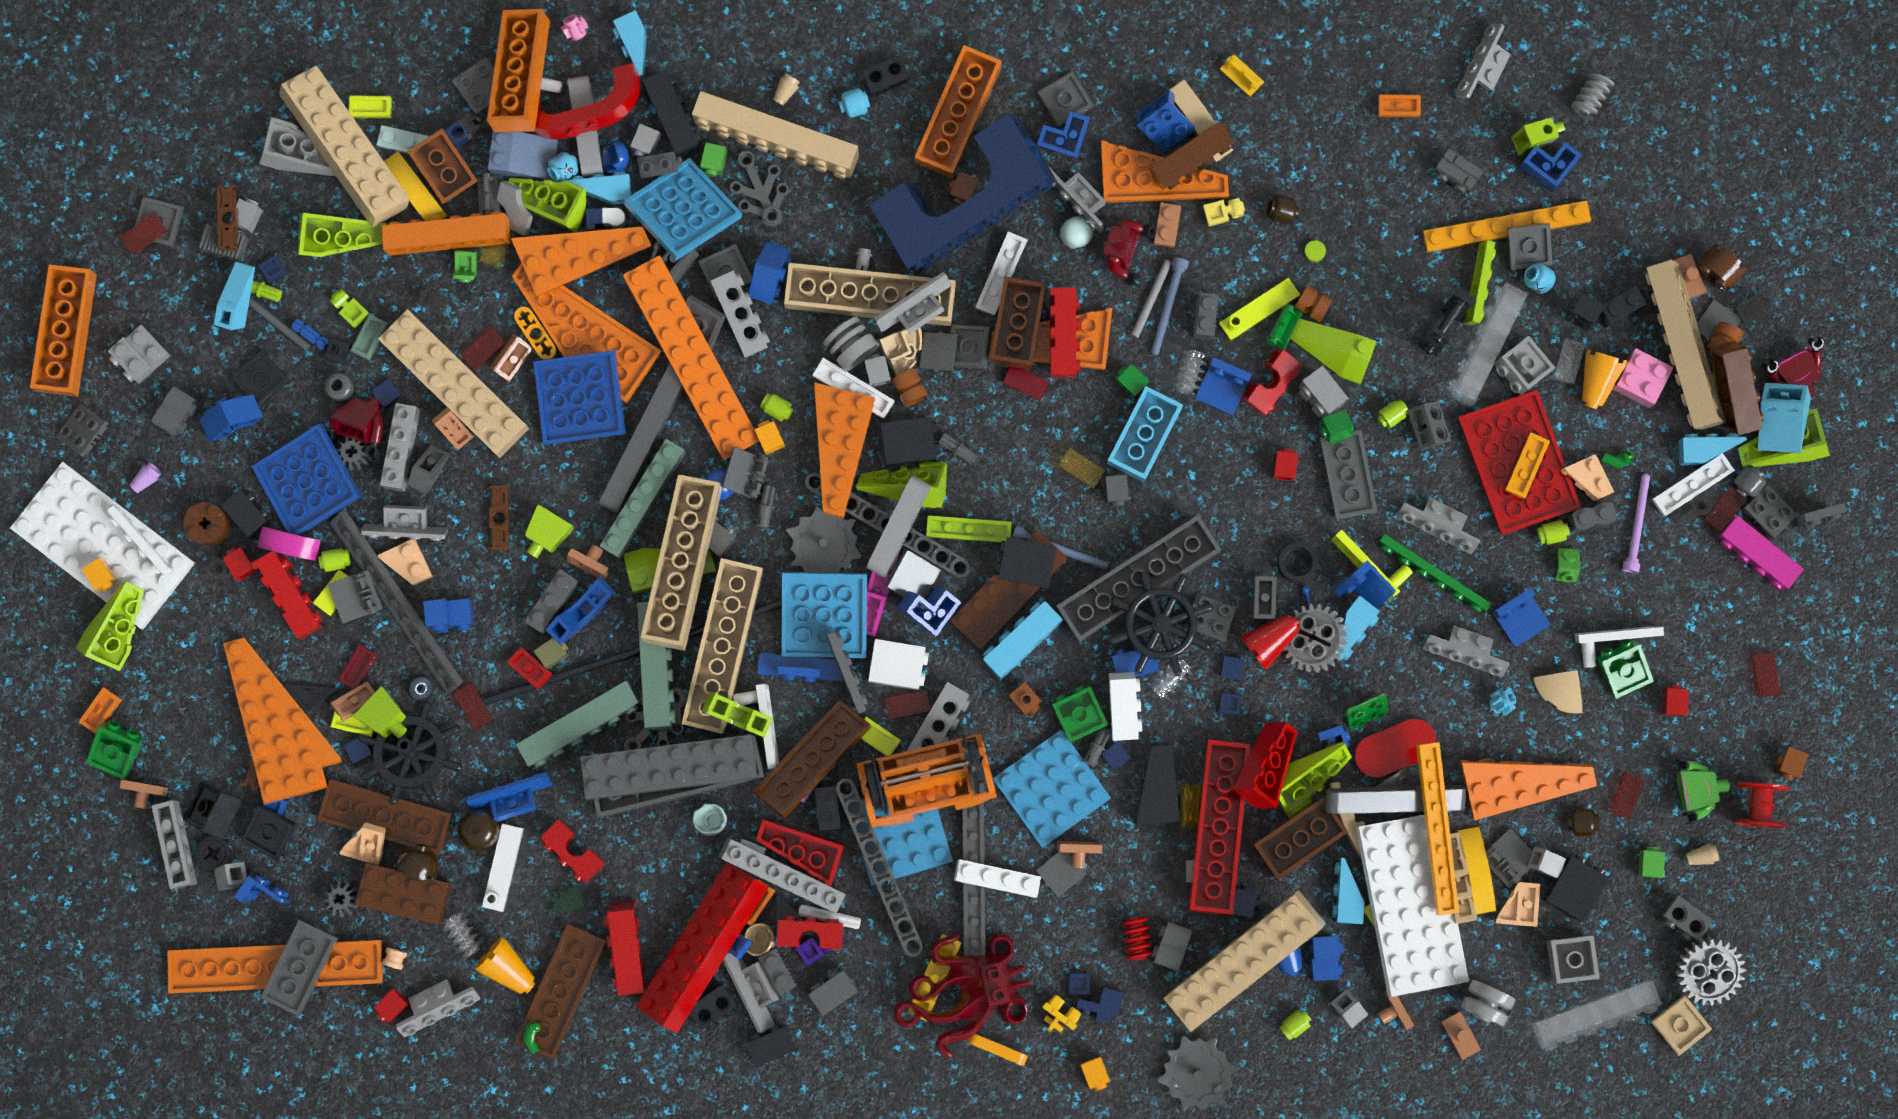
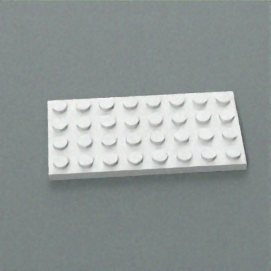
M64 462L59 465L10 527V529L105 602L109 601L124 581L143 588L144 592L140 610L135 620V625L140 629L146 627L195 564L194 561ZM111 506L119 507L173 570L168 575L161 572L159 574L156 573L150 566L151 560L148 557L143 558L136 550L138 548L137 544L134 541L129 542L122 534L124 532L123 528L120 525L116 527L109 519L111 515L107 511ZM99 557L106 560L118 580L113 584L114 587L106 592L94 590L81 569Z
M1421 815L1356 827L1388 997L1469 982L1459 927L1455 923L1454 913L1436 915L1425 816Z

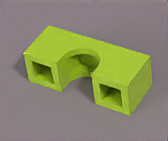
M709 692L702 709L704 713L764 738L773 719L768 715L713 692Z

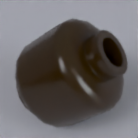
M1276 195L1267 204V215L1275 222L1289 224L1299 214V206L1296 205V201L1292 197Z
M1575 809L1572 817H1568V829H1573L1576 837H1592L1600 829L1599 814H1595L1593 809Z

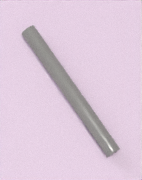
M1165 259L1131 333L1136 338L1140 336L1171 267V261Z

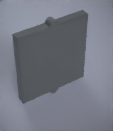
M1713 300L1697 325L1700 335L1705 337L1706 341H1710L1712 337H1716L1714 334L1719 322H1727L1737 327L1742 318L1730 311V307L1726 308L1716 300Z
M941 331L939 333L924 332L920 369H930L935 372L939 370L953 371L958 335L944 334Z
M1058 852L1036 870L1046 882L1045 886H1049L1058 898L1087 874L1083 868L1072 867L1073 856L1070 853Z

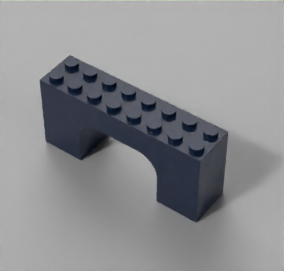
M1008 113L974 135L975 140L990 163L991 179L982 191L947 214L936 217L928 208L916 186L905 182L870 204L907 269L921 270V272L929 269L933 261L936 259L939 261L949 255L948 251L953 248H961L966 244L965 240L968 238H975L984 232L982 229L988 225L992 227L998 224L1002 216L1015 213L1019 205L1030 203L1036 198V194L1041 191L1042 193L1047 192L1053 187L1052 184L1057 180L1019 117Z

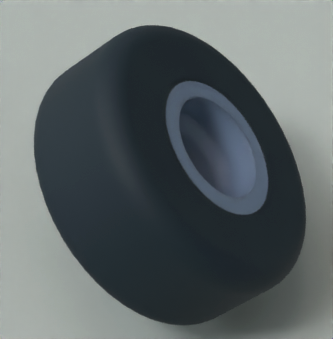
M423 674L412 676L406 685L407 693L415 700L428 698L433 689L431 680ZM419 684L423 686L421 690L416 689Z

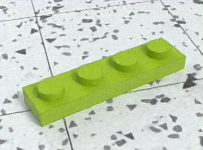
M1487 240L1479 243L1470 295L1476 298V300L1466 312L1464 324L1467 325L1478 324L1484 317L1483 305L1488 296L1487 284L1492 275V269L1490 268L1496 254L1494 249L1495 242Z
M928 516L926 537L1001 543L1006 541L1007 537H1011L1012 522Z

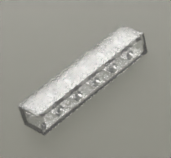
M1505 283L1502 288L1498 286L1493 295V298L1496 300L1493 306H1488L1484 314L1487 319L1484 324H1479L1475 335L1478 337L1475 343L1471 341L1466 350V353L1469 355L1466 361H1461L1457 372L1460 374L1457 380L1452 379L1448 390L1451 391L1448 397L1470 408L1475 404L1528 293L1508 283Z
M1647 980L1529 1024L1538 1049L1550 1051L1557 1048V1044L1565 1041V1044L1577 1041V1036L1585 1034L1587 1037L1598 1033L1597 1029L1605 1026V1029L1617 1026V1021L1625 1019V1022L1638 1018V1013L1645 1012V1014L1655 1012L1658 1010L1657 1006L1662 1005L1653 980Z

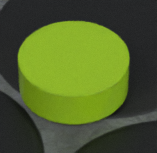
M1316 240L1309 242L1304 250L1305 257L1311 262L1321 261L1326 253L1324 244Z

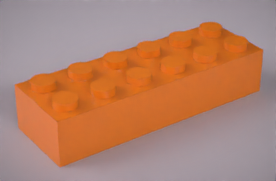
M543 9L503 10L487 116V121L495 133L535 131L550 21Z
M963 45L914 157L915 164L951 179L954 178L1002 68L1001 60Z
M58 265L48 266L30 388L36 392L76 397L79 395L97 276L90 269Z

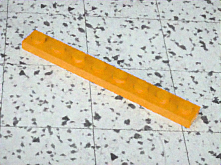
M1587 201L1425 230L1423 231L1426 252H1433L1481 243L1487 240L1507 238V227L1549 223L1550 230L1590 223L1591 217Z
M1439 742L1416 745L1436 915L1459 913Z

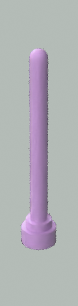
M1643 474L1641 477L1629 557L1623 562L1622 571L1628 573H1639L1640 569L1637 555L1650 481L1649 474Z

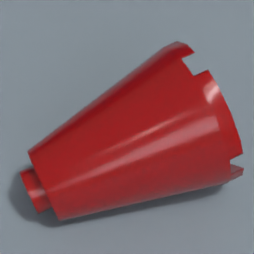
M1286 614L1243 634L1240 638L1266 670L1298 634L1300 630L1297 627L1300 624L1293 615L1289 617Z

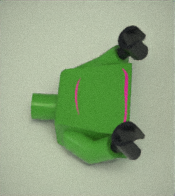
M1674 759V761L1679 763V768L1674 769L1677 776L1682 811L1684 812L1682 816L1686 815L1688 817V822L1685 825H1689L1704 818L1715 808V803L1720 802L1719 793L1729 792V782L1727 779L1716 780L1715 772H1710L1708 767L1695 761Z

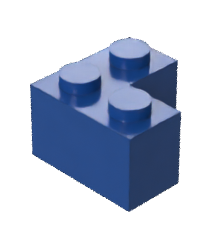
M1070 111L1064 131L1043 125L1037 145L1077 159L1090 118Z
M1565 142L1552 158L1536 145L1520 165V168L1553 192L1582 154Z
M766 242L755 264L749 290L750 298L772 304L775 297H780L783 286L779 284L780 281L784 280L786 270H788L789 263L792 261V258H789L791 249Z
M240 394L231 400L223 398L216 401V405L205 411L206 414L199 421L208 441L211 442L227 438L236 429L254 425L263 415L253 394L248 396Z
M936 586L926 600L919 594L908 591L897 606V609L925 632L937 636L961 602L947 590Z
M469 598L451 601L445 599L423 601L426 627L433 632L446 633L449 628L464 631L469 630V626L475 625L472 600Z
M1339 936L1311 937L1309 939L1311 980L1339 979V975L1343 973L1342 962H1338L1340 953H1343V941L1339 940Z

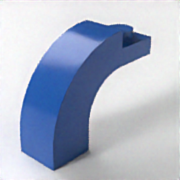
M601 577L598 578L574 605L552 621L546 628V631L561 645L585 627L606 606V602L615 591Z

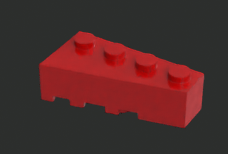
M1076 287L1050 288V378H1076V372H1080V360H1076V352H1080V339H1076V331H1080V319L1076 318V310H1079V298H1076Z
M271 551L251 563L254 570L258 569L263 574L261 576L262 583L269 591H273L272 599L279 609H283L282 615L296 638L302 640L323 627L320 623L323 621L321 615L317 610L313 611L310 605L312 600L307 592L303 593L300 585L302 583L297 574L293 575L289 568L292 565L286 556L282 557L277 552Z
M1287 722L1265 723L1233 787L1236 793L1255 808H1277L1298 732Z
M766 817L762 820L756 838L758 842L787 858L790 862L803 868L830 887L832 886L845 843Z
M636 900L611 902L607 914L604 915L605 926L610 929V935H607L608 948H612L613 956H610L611 969L615 968L616 975L612 978L613 988L618 990V996L644 993L645 990L643 960L639 956L641 954V941L639 937L637 938L639 922L638 918L634 917L635 907H637Z

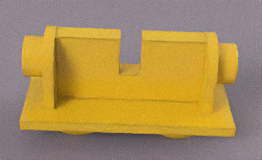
M1234 54L1232 57H1228L1225 64L1220 68L1225 75L1250 97L1264 83L1259 76Z

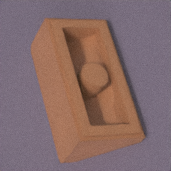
M512 335L489 368L510 382L533 350V347L518 336Z

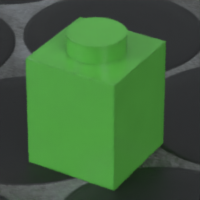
M705 143L700 165L705 175L711 177L722 175L727 148L725 146Z
M1646 847V850H1641L1639 853L1638 876L1664 878L1665 852H1659L1658 847Z

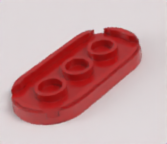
M1410 719L1361 740L1354 754L1355 764L1360 772L1374 778L1383 777L1417 763L1416 745L1436 742V734L1433 728L1423 720Z

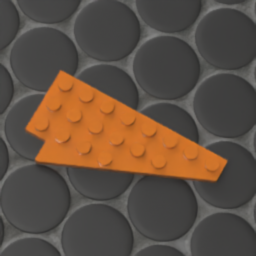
M521 263L512 277L562 355L570 357L616 351L622 401L628 403L662 351L563 285L536 296Z
M245 638L223 643L264 804L328 788L322 767L341 763L340 756Z

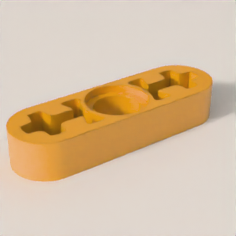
M528 307L518 308L514 318L542 360L554 359L557 355V349L531 309ZM522 312L530 314L527 316L532 324L529 327L524 320H519ZM535 328L540 329L542 332L541 337L537 340L530 337V332ZM543 341L547 348L552 347L550 350L551 355L549 356L547 354L542 355L544 349L540 343Z
M974 1034L967 1040L968 1043L1022 1066L1025 1065L1028 1057L1021 1052L977 1034Z

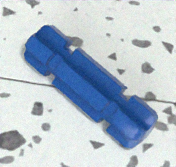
M296 319L293 322L291 328L297 333L301 332L300 335L313 344L316 343V346L321 350H325L328 347L329 340L324 336L320 337L321 334L309 325L305 326V323L300 319Z

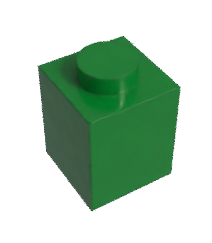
M1132 364L1128 368L1126 366L1122 367L1116 374L1118 376L1116 383L1133 399L1149 384V380Z
M1345 409L1323 417L1319 429L1324 439L1327 438L1330 445L1352 437L1354 426Z

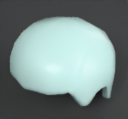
M1083 216L1069 218L1060 228L1062 242L1072 249L1087 245L1093 238V230L1086 222L1087 219Z
M704 804L701 808L695 810L693 823L695 828L703 835L713 836L725 828L727 816L723 808L717 804Z

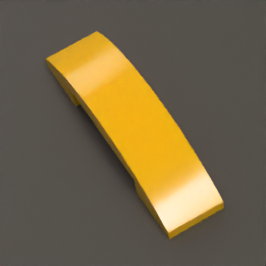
M398 151L384 161L424 221H429L431 218L445 219L448 217Z
M1475 827L1459 830L1469 871L1468 877L1473 893L1472 898L1476 914L1496 911L1492 879L1480 829Z
M942 934L940 938L948 937V936ZM956 941L943 946L939 953L943 956L956 955L962 942ZM930 960L924 975L932 979L934 983H937L948 974L950 966L936 965ZM921 982L918 988L919 993L924 995L929 993V983ZM938 995L929 1001L919 1002L913 999L912 1002L931 1012ZM909 1008L907 1013L914 1016L913 1009Z

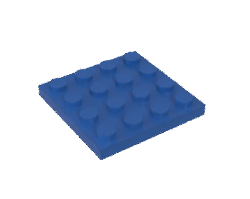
M616 351L533 362L543 445L626 434Z
M317 424L252 466L286 531L292 534L302 535L362 497L322 424Z

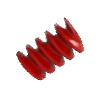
M1148 917L1123 918L1128 920L1122 924V927L1128 928L1127 931L1123 932V935L1129 937V939L1123 942L1130 945L1129 948L1124 949V952L1131 954V956L1125 958V961L1147 959L1146 957L1152 954L1151 951L1145 950V948L1151 946V943L1144 941L1150 937V934L1143 932L1149 929L1148 925L1143 924V922L1148 920Z

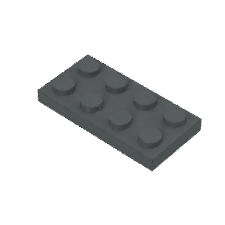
M1362 430L1353 431L1352 437L1330 445L1327 438L1320 437L1319 440L1335 520L1377 513Z
M832 627L824 629L854 708L858 714L866 711L865 704H868L864 692L857 688L860 682L856 672L849 668L852 665L851 659L846 650L843 651L841 648L844 645L843 639L838 630L834 631Z
M298 920L260 998L297 1016H301L339 938L302 920Z

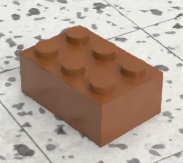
M440 129L407 151L442 204L478 181L443 129Z

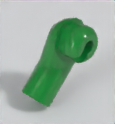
M1624 450L1623 453L1617 456L1605 452L1601 462L1620 469L1633 461L1634 454L1630 450Z
M537 1022L528 1023L522 1036V1040L530 1055L540 1050L534 1039L536 1033L540 1031V1025Z

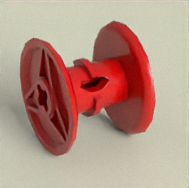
M1736 783V786L1739 788L1752 790L1751 802H1748V806H1750V819H1736L1733 821V824L1766 828H1788L1785 823L1772 821V808H1775L1773 792L1789 791L1790 787L1765 783Z

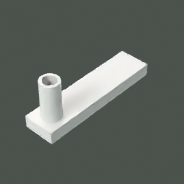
M1661 626L1575 633V642L1582 643L1584 668L1596 667L1594 642L1664 636V630Z
M756 685L755 691L733 694L734 702L741 705L758 703L760 713L773 718L768 685ZM772 719L765 738L763 737L767 766L770 770H773L780 763L774 721Z
M502 824L482 907L504 912L523 828Z

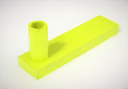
M1287 278L1219 322V326L1228 339L1232 341L1286 304L1298 298L1300 294L1291 280Z
M1342 530L1331 539L1357 568L1368 560L1392 585L1396 592L1388 599L1389 601L1400 592L1398 587L1412 574V570L1403 564L1388 579Z

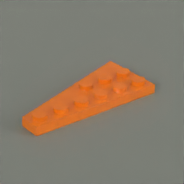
M1101 140L1103 199L1106 203L1229 197L1227 175L1195 168L1197 172L1189 178H1186L1185 175L1178 180L1180 184L1169 190L1167 187L1162 190L1149 171V168L1163 160V157L1142 151L1138 152Z
M814 382L823 514L844 519L873 411L875 397Z

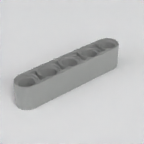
M589 76L569 78L568 86L572 109L593 104ZM598 130L576 136L582 176L588 177L595 174H604Z
M911 476L868 562L867 569L886 578L929 493L930 484Z

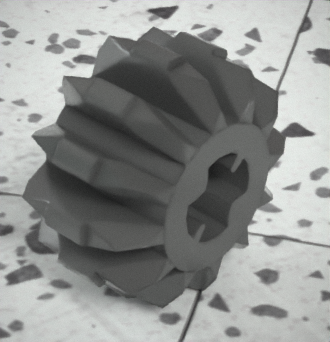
M345 436L346 443L339 441L338 444L342 448H336V450L340 454L339 456L345 467L348 465V469L353 471L354 466H356L360 470L362 469L361 462L365 465L368 464V461L365 460V457H368L365 449L369 444L364 445L365 443L354 439L351 441L349 437ZM355 449L357 451V454H353L352 457L351 455H349V452H353V450Z
M338 881L337 887L334 884H330L332 892L325 890L324 894L329 897L322 899L324 903L329 902L325 910L332 909V916H336L339 912V916L344 917L345 911L351 915L353 912L350 907L358 908L353 903L357 896H353L357 889H350L351 883L349 882L343 886V882ZM338 895L345 896V899H343L344 903L337 902V899H339Z

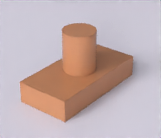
M1689 254L1673 260L1680 265L1689 298L1692 299L1705 294L1707 291L1692 255Z
M448 407L432 420L457 450L474 437Z
M592 545L586 556L571 548L567 555L568 563L596 578L601 577L604 581L608 576V567L597 562L603 553L601 548Z
M121 780L120 784L122 789L137 791L134 807L147 809L149 794L167 796L168 792L166 787Z
M1057 841V850L1063 853H1073V868H1085V853H1102V844L1099 842Z
M1387 990L1383 991L1391 1005L1378 1013L1383 1024L1397 1017L1404 1030L1412 1028L1414 1024L1398 996L1388 997Z
M1460 1011L1441 1021L1461 1060L1481 1050Z

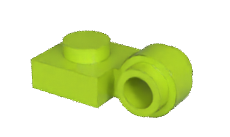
M342 289L336 290L331 295L332 299L330 302L337 309L343 308L339 314L354 328L370 314L354 298L349 302L348 299L350 297Z

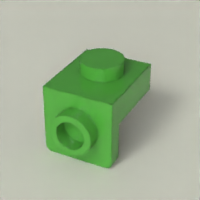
M456 249L453 279H458L459 282H471L477 275V250Z
M1558 548L1556 581L1576 582L1580 572L1579 549Z

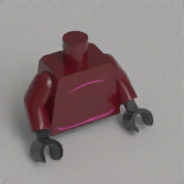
M1123 220L1118 224V227H1111L1103 254L1107 268L1111 273L1121 279H1125L1128 286H1138L1139 284L1135 282V279H1141V275L1139 273H1128L1139 238L1138 233H1141L1144 237L1154 238V236L1150 235V229L1157 228L1153 225H1142L1135 221Z
M1817 336L1818 340L1814 343V340L1809 338L1808 344L1812 346L1811 350L1808 347L1780 362L1769 358L1770 366L1763 363L1762 368L1767 370L1770 382L1808 385L1811 398L1816 396L1811 384L1820 379L1822 370L1821 348L1824 345V340Z
M370 397L365 402L354 398L346 405L336 408L331 416L330 428L326 429L332 443L335 444L338 440L336 433L366 444L371 442V445L365 449L366 455L371 457L372 451L375 450L374 457L376 459L380 458L381 451L377 448V444L381 441L383 418L380 415L379 400L375 397Z

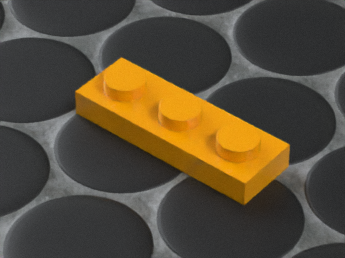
M1531 432L1529 433L1505 488L1506 492L1522 499L1526 498L1549 445V440Z

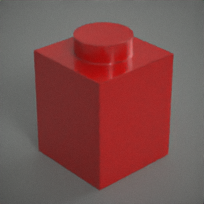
M1282 448L1281 451L1276 452L1272 479L1295 480L1298 454L1294 453V450Z
M241 547L230 549L226 552L227 556L223 557L234 579L239 582L258 571L257 569L254 570L251 565V558L246 550Z
M1670 685V688L1663 689L1662 715H1688L1689 690L1683 689L1682 685Z
M392 989L374 1008L378 1011L376 1015L384 1023L386 1021L391 1023L410 1005V1002L397 989Z

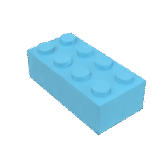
M1145 386L1107 464L1145 482L1183 404Z
M1046 601L1042 604L1037 602L1030 609V615L1026 619L1024 616L1021 617L1014 624L1015 629L1011 633L1007 631L999 638L1000 644L994 647L992 645L984 652L983 656L985 658L983 663L1000 681L1062 623V618Z

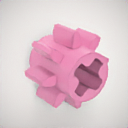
M572 14L563 20L564 26L561 29L567 39L571 37L572 40H578L585 36V29L588 28V25L582 16L578 17L576 14Z

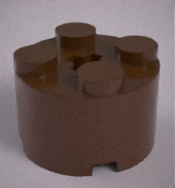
M1715 243L1698 262L1700 266L1698 271L1705 278L1710 276L1715 280L1713 284L1723 292L1725 289L1730 290L1747 272V268L1744 267L1742 270L1739 266L1742 262L1726 248L1718 249L1719 244Z
M202 502L188 508L183 526L189 539L205 547H214L220 545L230 534L231 520L220 507L212 503ZM207 521L211 522V525H207V528L204 527Z

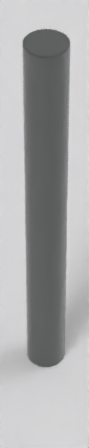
M250 297L249 307L303 350L307 351L311 347V344Z

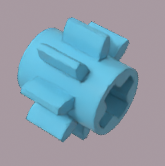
M1500 688L1490 695L1492 698L1490 706L1495 713L1500 714L1502 712L1505 716L1516 708L1513 705L1516 703V697L1510 690L1504 691Z

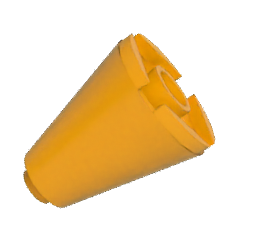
M1587 349L1582 401L1586 402L1585 406L1597 409L1598 405L1603 406L1628 361L1624 360L1623 364L1618 363L1619 358L1599 352L1591 355V350Z
M500 937L489 948L488 953L482 956L475 966V970L519 994L523 992L528 993L535 985L533 982L535 977L508 941Z

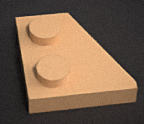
M1596 454L1561 470L1564 475L1568 474L1576 481L1575 485L1584 490L1593 501L1614 492Z
M411 539L378 555L380 560L412 585L433 577L416 540Z
M365 822L343 846L340 855L379 866L382 860L386 828Z
M1518 882L1495 919V923L1537 927L1540 884Z

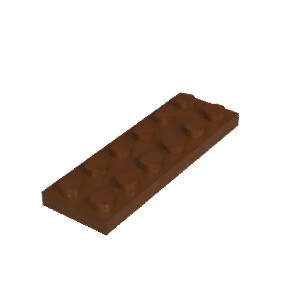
M1038 529L1027 540L1055 546ZM1058 548L1056 549L1052 574L1068 559ZM994 574L950 621L981 650L1040 587L998 579L999 574Z
M839 700L753 790L754 794L785 819L871 728L870 723Z
M329 779L328 788L326 789L317 820L358 831L366 822L386 828L384 838L386 840L410 847H415L416 844H424L428 846V850L441 855L453 814L398 799L395 805H391L389 803L390 796Z
M571 924L566 925L515 1043L526 1047L522 1040L525 1026L528 1023L537 1022L540 1025V1031L536 1033L534 1038L540 1049L537 1052L555 1059L607 940Z

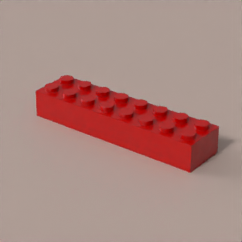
M1210 739L1206 742L1188 911L1224 916L1233 915L1245 799L1236 793L1233 787L1250 755L1251 744Z
M726 862L637 1003L636 1008L661 1026L678 1033L769 887L736 865Z

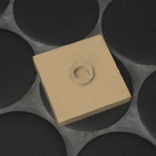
M1685 995L1681 996L1650 1021L1677 1056H1680L1712 1030Z

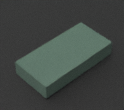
M369 314L350 351L370 361L380 342L378 338L386 331L389 324Z

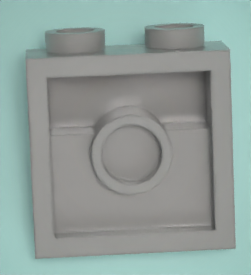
M139 325L126 338L122 337L108 350L111 354L109 357L111 362L117 367L121 365L125 369L123 372L125 377L129 381L135 380L139 384L171 356L143 325Z
M1529 336L1494 363L1497 366V373L1502 377L1505 376L1510 382V389L1520 395H1523L1555 369L1554 365Z

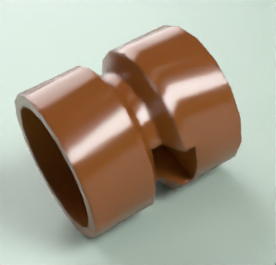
M1307 285L1295 309L1303 314L1308 312L1310 318L1320 323L1333 299L1324 293L1319 295L1317 289Z
M1719 322L1715 329L1714 335L1716 337L1710 339L1706 350L1710 353L1709 347L1730 341L1739 343L1744 332L1732 324Z
M916 369L906 371L891 380L896 391L901 392L899 397L904 407L912 406L928 397L924 385L919 384L920 377Z

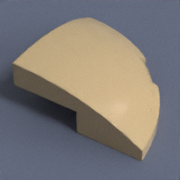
M904 328L877 340L895 377L909 371L916 363L914 358L917 350H921L922 346L921 328H918L911 334Z
M1578 670L1533 678L1540 696L1545 701L1548 700L1555 705L1557 710L1573 714L1582 713Z

